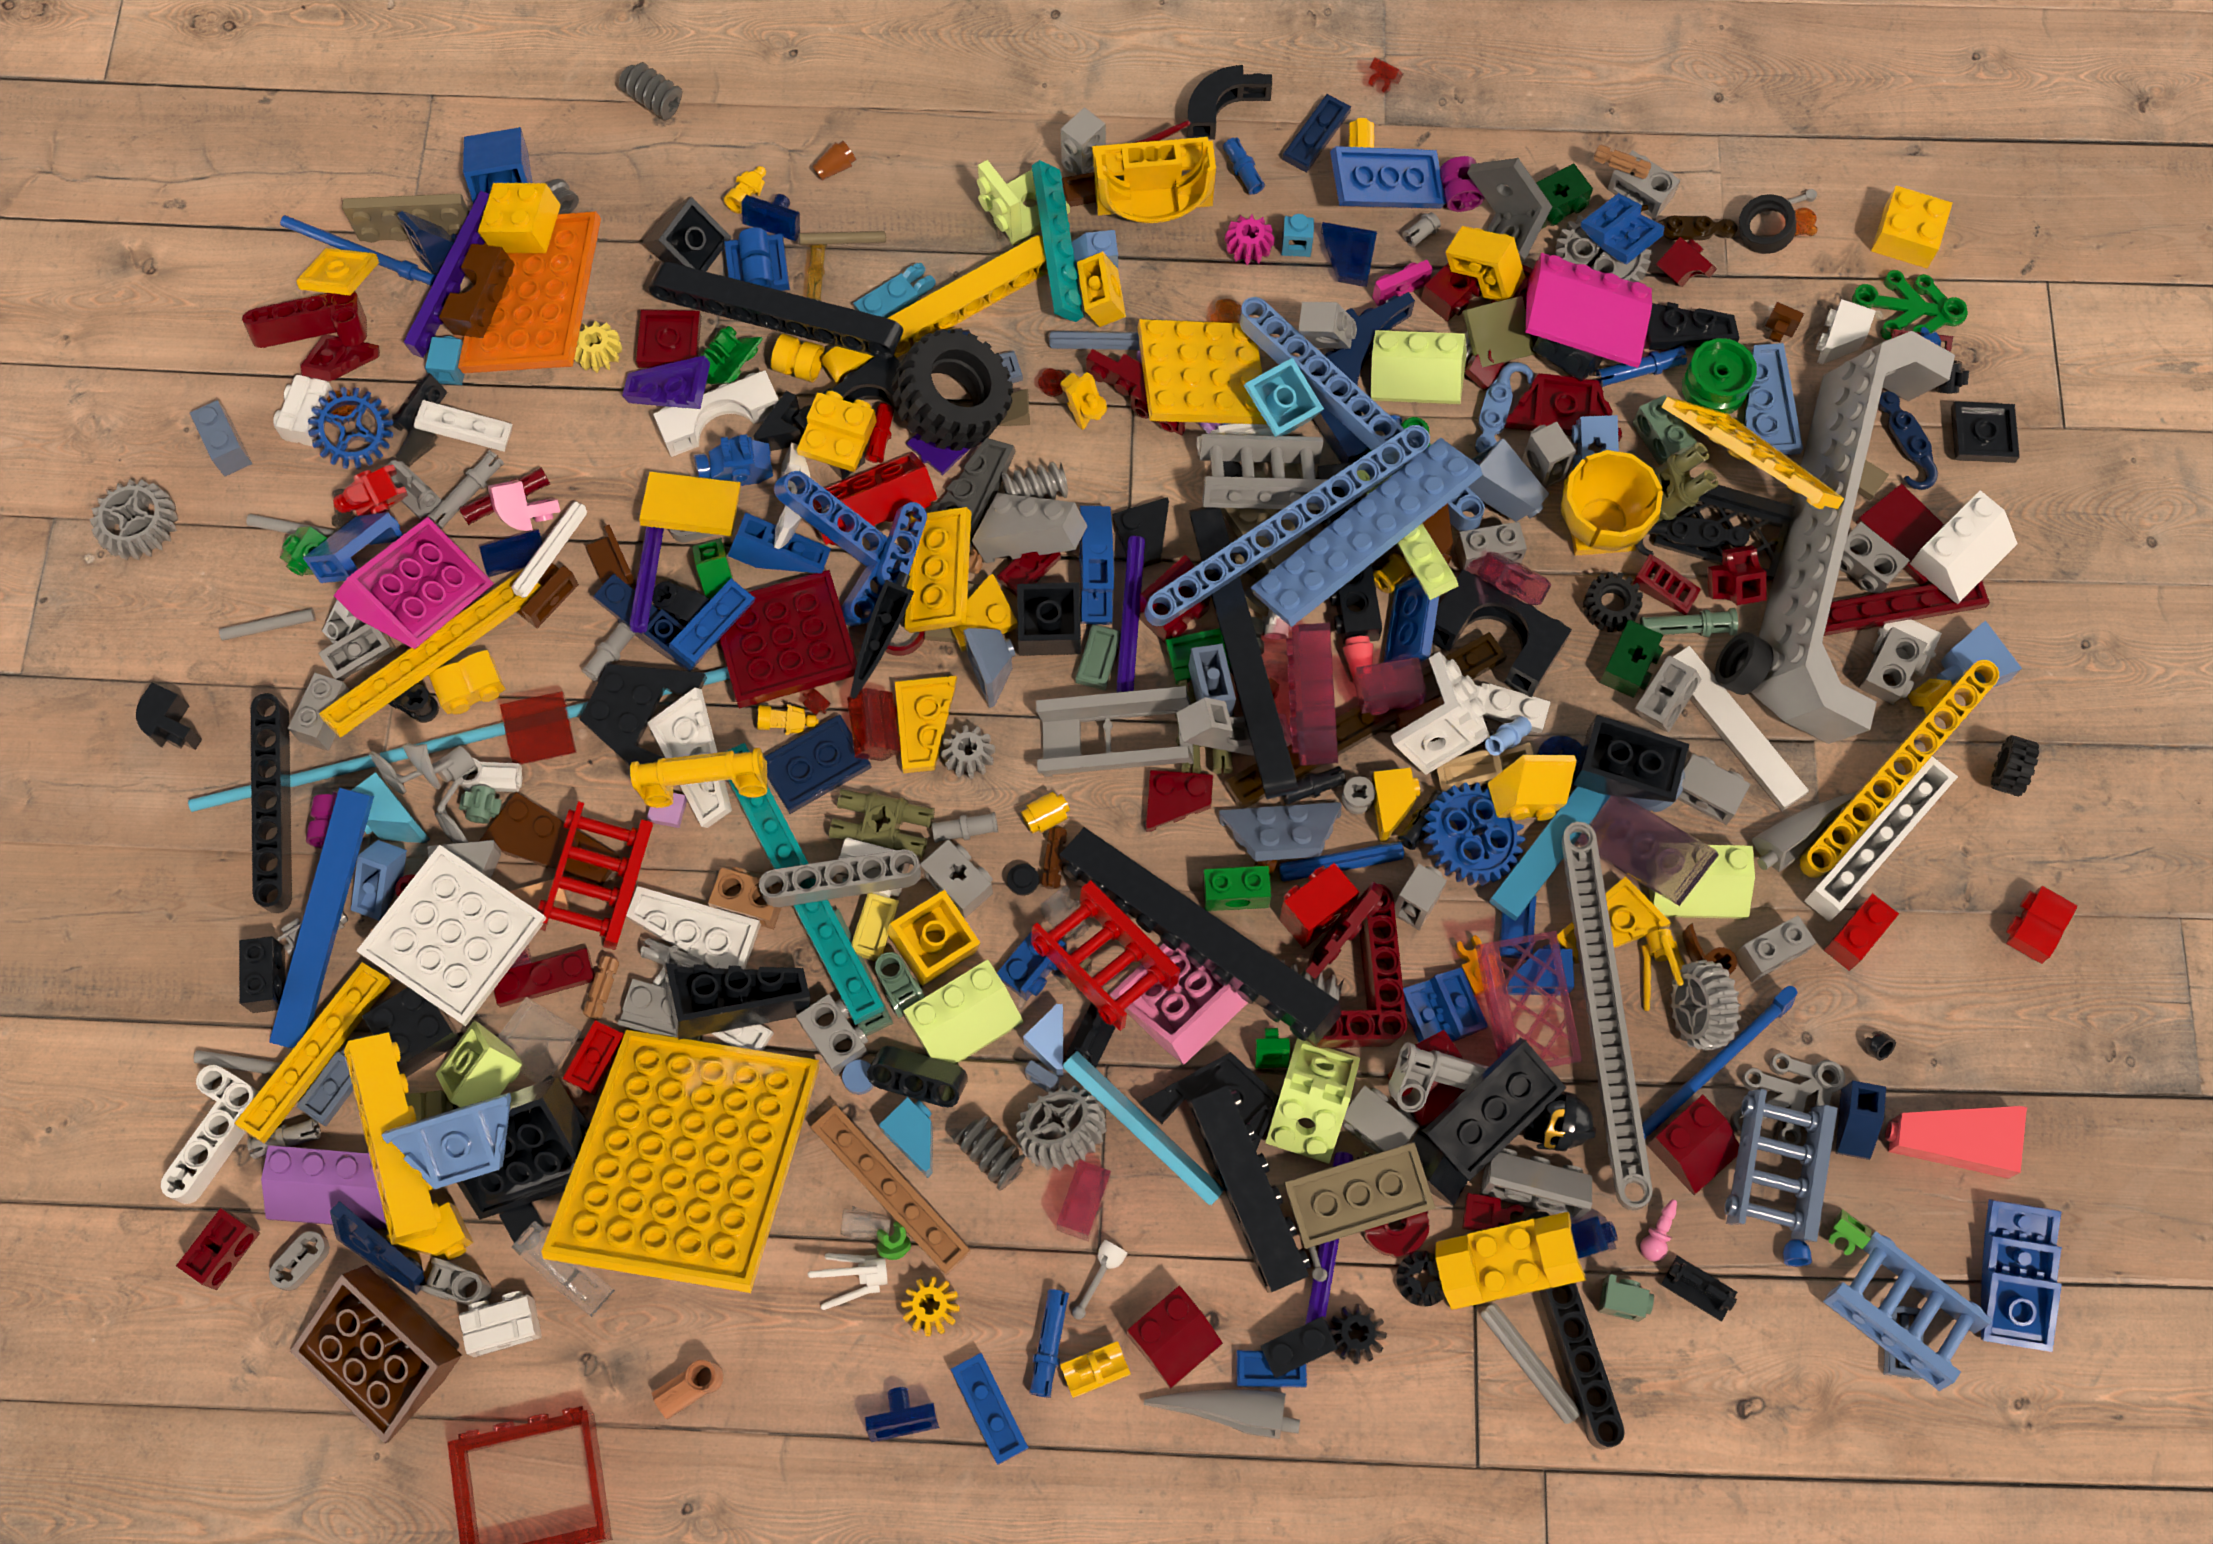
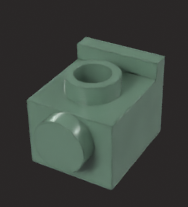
M1613 1274L1603 1278L1598 1308L1599 1313L1637 1322L1646 1318V1314H1651L1654 1294H1651L1650 1290L1640 1288L1641 1283L1628 1279H1620V1283H1617V1275Z

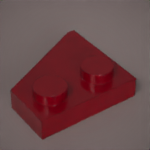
M323 334L301 364V375L331 382L377 359L380 356L379 345L363 342L357 346L347 347L341 343L339 337Z
M1150 770L1146 832H1152L1156 830V827L1171 821L1175 823L1183 820L1189 814H1198L1211 809L1213 775Z

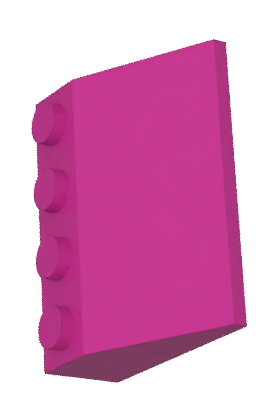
M1541 253L1527 280L1526 333L1629 366L1639 367L1652 309V288L1647 287L1641 282H1631L1619 278L1613 273H1603L1591 269L1585 264H1575L1566 261L1557 255L1550 256Z
M426 517L351 574L333 596L356 619L416 649L491 588L494 583L429 517Z

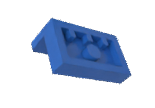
M1032 931L997 972L1002 982L1026 1001L1032 994L1037 996L1043 990L1047 983L1045 978L1052 969L1055 971L1059 970L1046 955L1043 957L1035 951L1031 943ZM1060 940L1059 942L1057 941V943L1067 952V944L1062 940Z

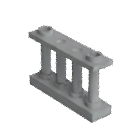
M1202 434L1200 461H1211L1212 476H1205L1202 497L1203 507L1286 508L1328 480L1315 478L1314 464H1320L1323 437ZM1223 461L1241 462L1242 477H1224ZM1253 462H1271L1273 478H1255ZM1284 463H1302L1303 479L1285 478ZM1314 503L1306 504L1308 510H1320Z

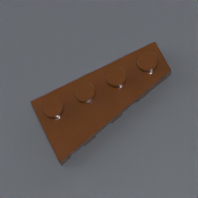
M516 792L479 841L494 840L505 855L517 859L522 858L534 862L536 865L557 870L569 829L563 828L564 821ZM576 831L572 846L620 859L612 851L580 831ZM568 858L564 874L599 885H603L613 872L609 869Z

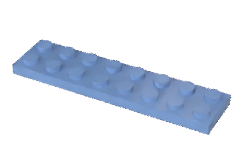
M1440 437L1426 448L1421 455L1407 463L1251 587L1254 596L1290 627L1294 626L1483 475L1481 467Z

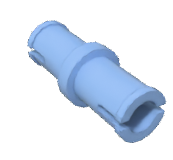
M1519 716L1513 722L1501 725L1496 733L1486 740L1485 746L1487 751L1497 756L1506 749L1516 747L1521 742V738L1531 732V722L1526 717Z

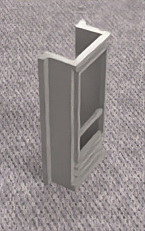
M1186 686L1036 700V712L1043 722V759L1037 760V772L1039 774L1043 773L1045 777H1052L1055 774L1187 762L1194 764L1193 744L1184 743L1180 732L1179 747L1111 753V729L1113 728L1110 722L1111 719L1177 713L1191 705ZM1105 720L1103 728L1106 733V753L1081 755V722Z

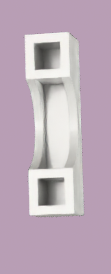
M766 371L751 373L744 377V379L731 384L720 385L716 390L705 393L701 409L666 406L653 415L669 454L673 457L699 447L700 434L705 425L712 419L725 414H737L749 419L753 424L765 421L779 399Z

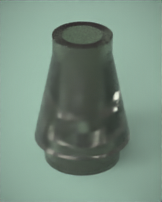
M411 426L395 457L410 468L414 462L436 446L435 442L439 437L432 432Z

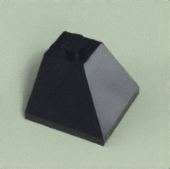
M690 196L659 220L642 243L662 262H671L707 271L724 249V241H730L732 237Z

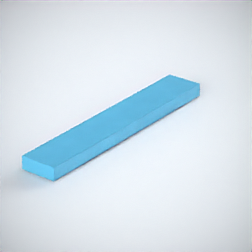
M1078 1051L1063 1064V1068L1208 1205H1212L1220 1197L1224 1188Z

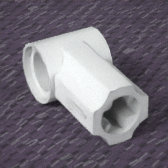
M475 758L472 759L476 766L461 776L464 782L460 785L465 791L471 792L472 786L479 785L492 788L496 792L518 793L522 787L523 780L522 766L518 763L479 762ZM475 771L478 772L474 779L466 780L468 774Z

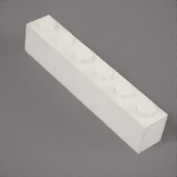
M1932 756L1809 894L1804 902L1830 922L1847 905L1958 776Z

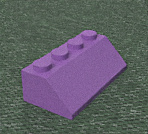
M268 1145L261 1178L267 1220L333 1225L330 1210L340 1201L371 1228L387 1229L369 1153Z

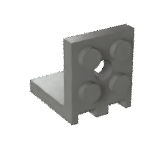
M1519 158L1471 164L1467 174L1495 211L1487 231L1514 237L1520 260L1524 261L1541 231L1552 205Z

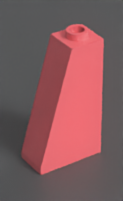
M2010 1106L1901 1113L1892 1121H1889L1886 1127L1885 1139L1889 1141L1888 1152L2009 1179L2021 1173L2027 1107Z

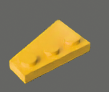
M957 676L895 682L903 774L935 770L957 684Z
M1626 876L1605 893L1614 949L1645 937L1650 932L1665 929L1671 925V922ZM1571 922L1554 937L1553 941L1557 945H1561L1563 949H1572L1573 962L1577 964L1580 963L1578 961V949L1576 948L1577 940L1574 935L1575 927L1573 922Z

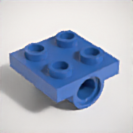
M747 228L739 233V240L724 241L729 278L780 291L790 290L782 234L768 235L761 228Z

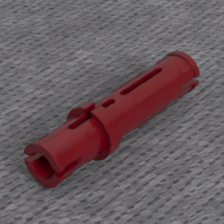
M542 467L519 479L515 477L510 480L522 481L525 497L551 485ZM489 494L459 508L468 525L494 513Z

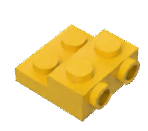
M827 391L826 394L817 392L806 417L808 424L797 447L798 455L855 472L876 424L874 409H871V405L863 400H855L854 403L844 401L843 397L834 391Z

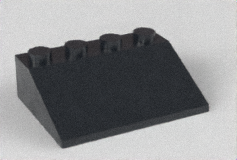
M558 1077L510 1093L511 1103L503 1166L497 1171L457 1182L479 1220L565 1191L584 1139L574 1104Z

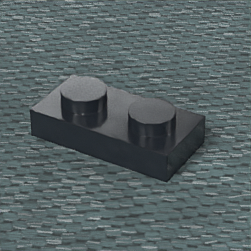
M1325 1316L1261 1345L1275 1378H1279L1339 1349Z

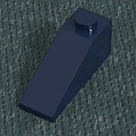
M404 211L399 212L397 215L421 263L432 274L437 276L457 235L454 233L449 235L439 225Z

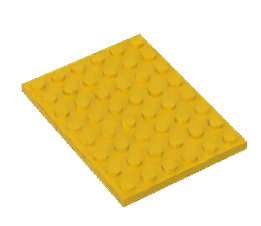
M626 1030L541 1251L543 1259L751 1293L819 1072V1060L689 1039L678 1040L676 1037Z

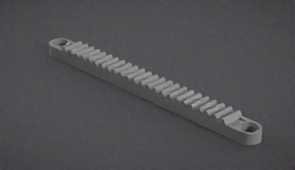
M1574 822L1567 826L1564 831L1562 849L1565 875H1567V887L1569 888V899L1571 901L1570 909L1573 914L1572 922L1575 927L1574 935L1577 940L1578 961L1580 962L1582 986L1584 987V999L1586 1000V1012L1588 1013L1590 1037L1592 1038V1050L1594 1051V1063L1596 1064V1076L1598 1077V1089L1600 1090V1102L1602 1103L1608 1155L1610 1156V1168L1612 1169L1618 1202L1622 1207L1636 1211L1646 1206L1652 1197L1650 1170L1596 834L1590 825L1584 822ZM1575 832H1581L1587 837L1588 843L1583 847H1577L1571 843L1570 835ZM1636 1183L1640 1185L1643 1189V1198L1639 1201L1628 1199L1625 1195L1627 1184Z

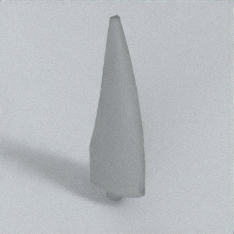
M1857 792L1811 806L1754 837L1752 842L1762 856L1757 860L1759 867L1767 870L1772 866L1780 872L1801 857L1811 842L1834 820Z
M1238 1389L1199 1390L1174 1393L1144 1400V1405L1195 1415L1232 1427L1245 1434L1280 1439L1281 1431L1299 1433L1300 1419L1283 1417L1286 1393Z

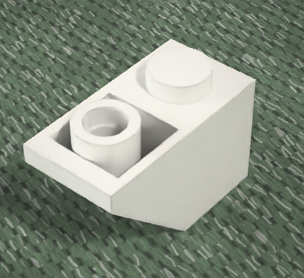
M1841 299L1836 310L1830 309L1826 317L1824 326L1829 328L1827 334L1822 333L1818 341L1816 350H1819L1820 354L1817 363L1824 364L1858 351L1869 333L1876 311Z

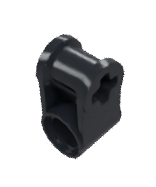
M668 581L657 584L652 597V602L657 607L663 609L671 617L685 625L710 601L709 598L696 591L687 590Z
M416 683L388 703L393 708L401 710L421 723L432 721L439 713L438 702L419 683Z

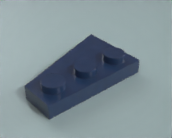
M339 1201L330 1210L336 1240L417 1295L421 1285H425L423 1267L415 1259L405 1257L389 1241L380 1236Z

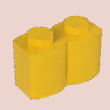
M488 650L471 654L457 663L445 665L429 674L439 703L447 714H462L468 711L470 706L476 702L493 701L499 697L500 693L506 690L495 661Z

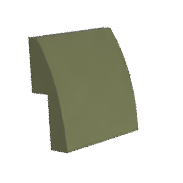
M1522 296L1463 311L1473 356L1479 354L1482 367L1536 354L1533 351L1532 335L1526 333V309ZM1489 350H1491V357L1494 360V363H1492L1488 359Z

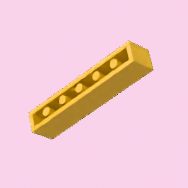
M389 1032L350 1040L346 1044L344 1054L391 1245L433 1235L438 1227L437 1223H441L438 1204L432 1203L429 1193L433 1187L423 1179L419 1170L412 1168L403 1159L405 1155L392 1142L387 1144L382 1137V1134L387 1130L416 1122L414 1108L412 1105L407 1106L405 1094L408 1093L406 1076L404 1073L399 1074L397 1062H400L397 1042H391Z

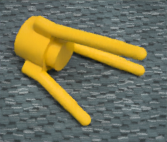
M1660 929L1646 935L1648 944L1641 946L1644 956L1643 1009L1645 1011L1650 1010L1652 956L1658 962L1668 960L1677 985L1682 986L1684 984L1680 970L1685 963L1670 929Z

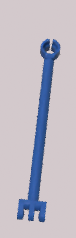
M1793 986L1784 988L1765 1011L1642 1123L1644 1139L1777 1017L1781 1018L1789 1011L1797 996V989Z

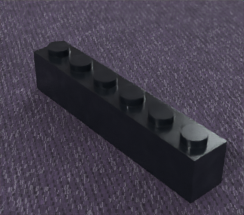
M1226 1085L1190 1100L1188 1103L1267 1293L1274 1292L1309 1277L1306 1270L1311 1267L1304 1249L1298 1250L1293 1239L1297 1235L1295 1226L1289 1216L1286 1218L1283 1216L1279 1206L1283 1204L1282 1196L1276 1185L1271 1186L1266 1176V1173L1270 1172L1268 1163L1263 1153L1257 1155L1252 1143L1256 1140V1136L1250 1122H1243L1239 1110L1243 1109L1236 1090L1230 1091L1229 1086Z

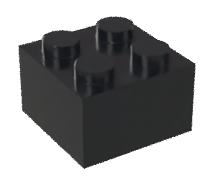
M1079 582L1017 584L1019 656L1081 654Z
M409 987L362 1016L373 1035L389 1032L391 1042H397L400 1051V1062H397L399 1074L404 1073L406 1078L455 1047L461 1039L446 1013Z

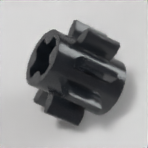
M1954 360L1950 380L1937 386L1936 392L1947 394L1959 393L1962 385H1968L1969 370L1962 368L1961 361Z

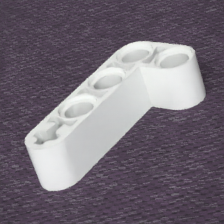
M217 1065L204 1067L196 1078L198 1089L217 1102L161 1180L162 1192L167 1197L183 1204L193 1203L203 1194L246 1132L238 1128L234 1123L259 1093L257 1089ZM222 1077L221 1085L217 1089L212 1090L213 1082L217 1078ZM249 1093L248 1101L244 1105L239 1106L240 1097ZM228 1121L227 1131L218 1135L220 1125ZM208 1150L207 1159L203 1163L198 1164L199 1155L203 1151ZM193 1169L197 1172L195 1174H192L189 1172V1170ZM182 1182L185 1184L183 1190L179 1188Z

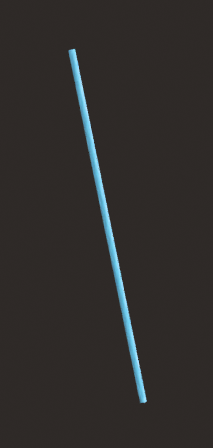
M727 667L704 673L707 676L704 685L730 679ZM665 690L662 696L672 694V692ZM589 701L413 745L427 744L429 754L459 745L582 716ZM403 747L380 753V756L388 763L409 759ZM370 755L291 774L290 788L376 767ZM251 785L188 800L191 812L251 798Z

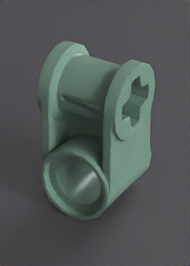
M887 952L877 959L875 970L879 982L899 1019L903 1017V1010L925 998L900 955ZM888 964H896L900 967V970L895 976L887 977L882 973L883 968Z

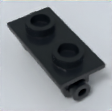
M430 373L422 380L419 379L417 381L416 387L408 397L410 401L404 403L397 414H394L392 417L394 420L393 427L400 431L404 428L414 439H416L421 429L414 428V423L422 400L440 404L448 393Z
M1092 1002L1065 1058L1069 1059L1078 1051L1096 1068L1116 1027L1113 1024H1107L1101 1018L1098 1008Z
M1679 1256L1675 1257L1661 1283V1286L1721 1322L1727 1311H1731L1737 1301L1735 1298L1738 1293L1737 1291Z

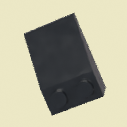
M1596 715L1587 730L1573 785L1603 795L1674 802L1689 744Z

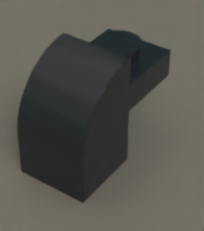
M151 682L137 705L136 720L139 728L161 748L167 741L180 749L185 745L196 750L202 741L191 728L179 723L190 706L178 694Z

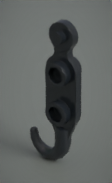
M1682 516L1675 517L1673 520L1656 522L1647 533L1658 534L1674 544L1714 548L1722 542H1727L1734 548L1743 547L1750 538L1747 529L1741 526L1725 529L1719 522L1714 520ZM1643 539L1635 545L1641 554L1649 556V554L1654 555L1653 551L1648 550L1644 546Z

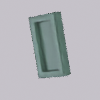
M1092 624L1075 679L1077 684L1106 691L1119 648L1121 631Z

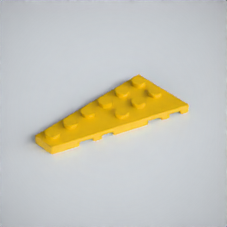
M1667 397L1664 401L1663 409L1709 436L1708 438L1714 443L1728 448L1727 452L1731 456L1740 460L1746 459L1785 483L1790 490L1806 496V501L1812 506L1823 509L1825 506L1838 509L1844 498L1728 413Z

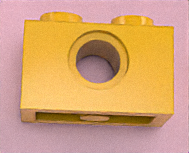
M1103 251L1078 261L1077 268L1084 311L1099 327L1125 318L1126 314L1118 268Z

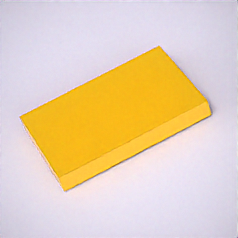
M649 472L639 518L640 526L732 536L741 482Z

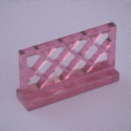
M1556 931L1475 945L1497 1059L1517 1041L1516 1034H1518L1542 1051L1539 1055L1542 1060L1546 1054L1553 1058V1060L1544 1061L1548 1067L1581 1062L1582 1057ZM1549 939L1552 953L1544 963L1531 954L1530 950L1536 941ZM1530 942L1526 949L1518 945ZM1513 946L1523 953L1513 969L1501 961L1500 947ZM1526 956L1542 966L1532 982L1516 972ZM1552 960L1554 961L1555 970L1549 966ZM1503 968L1510 972L1506 979L1504 976ZM1545 970H1548L1557 977L1558 986L1552 995L1536 985ZM1513 976L1529 985L1519 1001L1510 996L1507 991V984ZM1533 989L1548 998L1539 1014L1523 1005ZM1559 992L1561 995L1562 1002L1556 999V996ZM1510 1001L1516 1005L1513 1011H1511ZM1552 1002L1564 1010L1565 1018L1558 1028L1542 1018ZM1520 1008L1536 1018L1526 1034L1514 1026L1513 1018ZM1539 1022L1555 1031L1545 1047L1530 1038ZM1566 1025L1568 1035L1562 1031ZM1559 1035L1570 1042L1573 1056L1559 1058L1549 1051Z

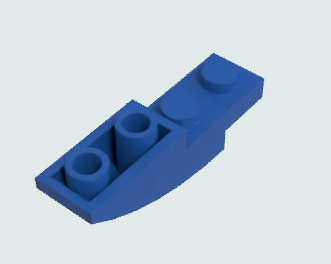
M1080 506V513L1087 524V528L1080 540L1079 567H1081V624L1111 625L1113 622L1114 590L1111 507Z

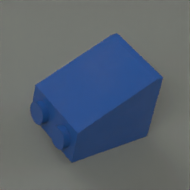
M521 127L464 137L463 173L473 204L480 191L490 194L493 183H533L529 153Z

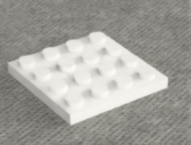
M439 845L360 945L357 952L466 1027L542 927L546 917Z

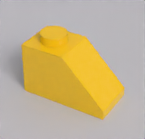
M1411 768L1373 772L1371 782L1375 786L1373 803L1380 842L1389 839L1413 808L1416 797L1420 796L1418 778H1413Z
M447 1202L439 1207L441 1223H437L438 1227L433 1235L394 1245L439 1259L447 1258V1260H451L464 1254L467 1251L466 1247L474 1242L458 1208ZM388 1234V1235H386V1237H387L388 1241L390 1242V1237H389V1234Z

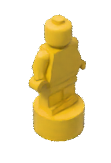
M757 166L754 171H745L741 176H737L736 183L739 182L736 188L730 189L724 197V203L731 211L741 214L749 205V198L753 194L757 193V196H760L765 184L764 180H762L766 175L765 168Z
M787 704V711L771 709V706L759 705L757 730L770 731V728H785V735L801 733L804 730L805 724L807 727H816L818 719L816 715H807L805 717V710L803 708L795 707L791 704Z

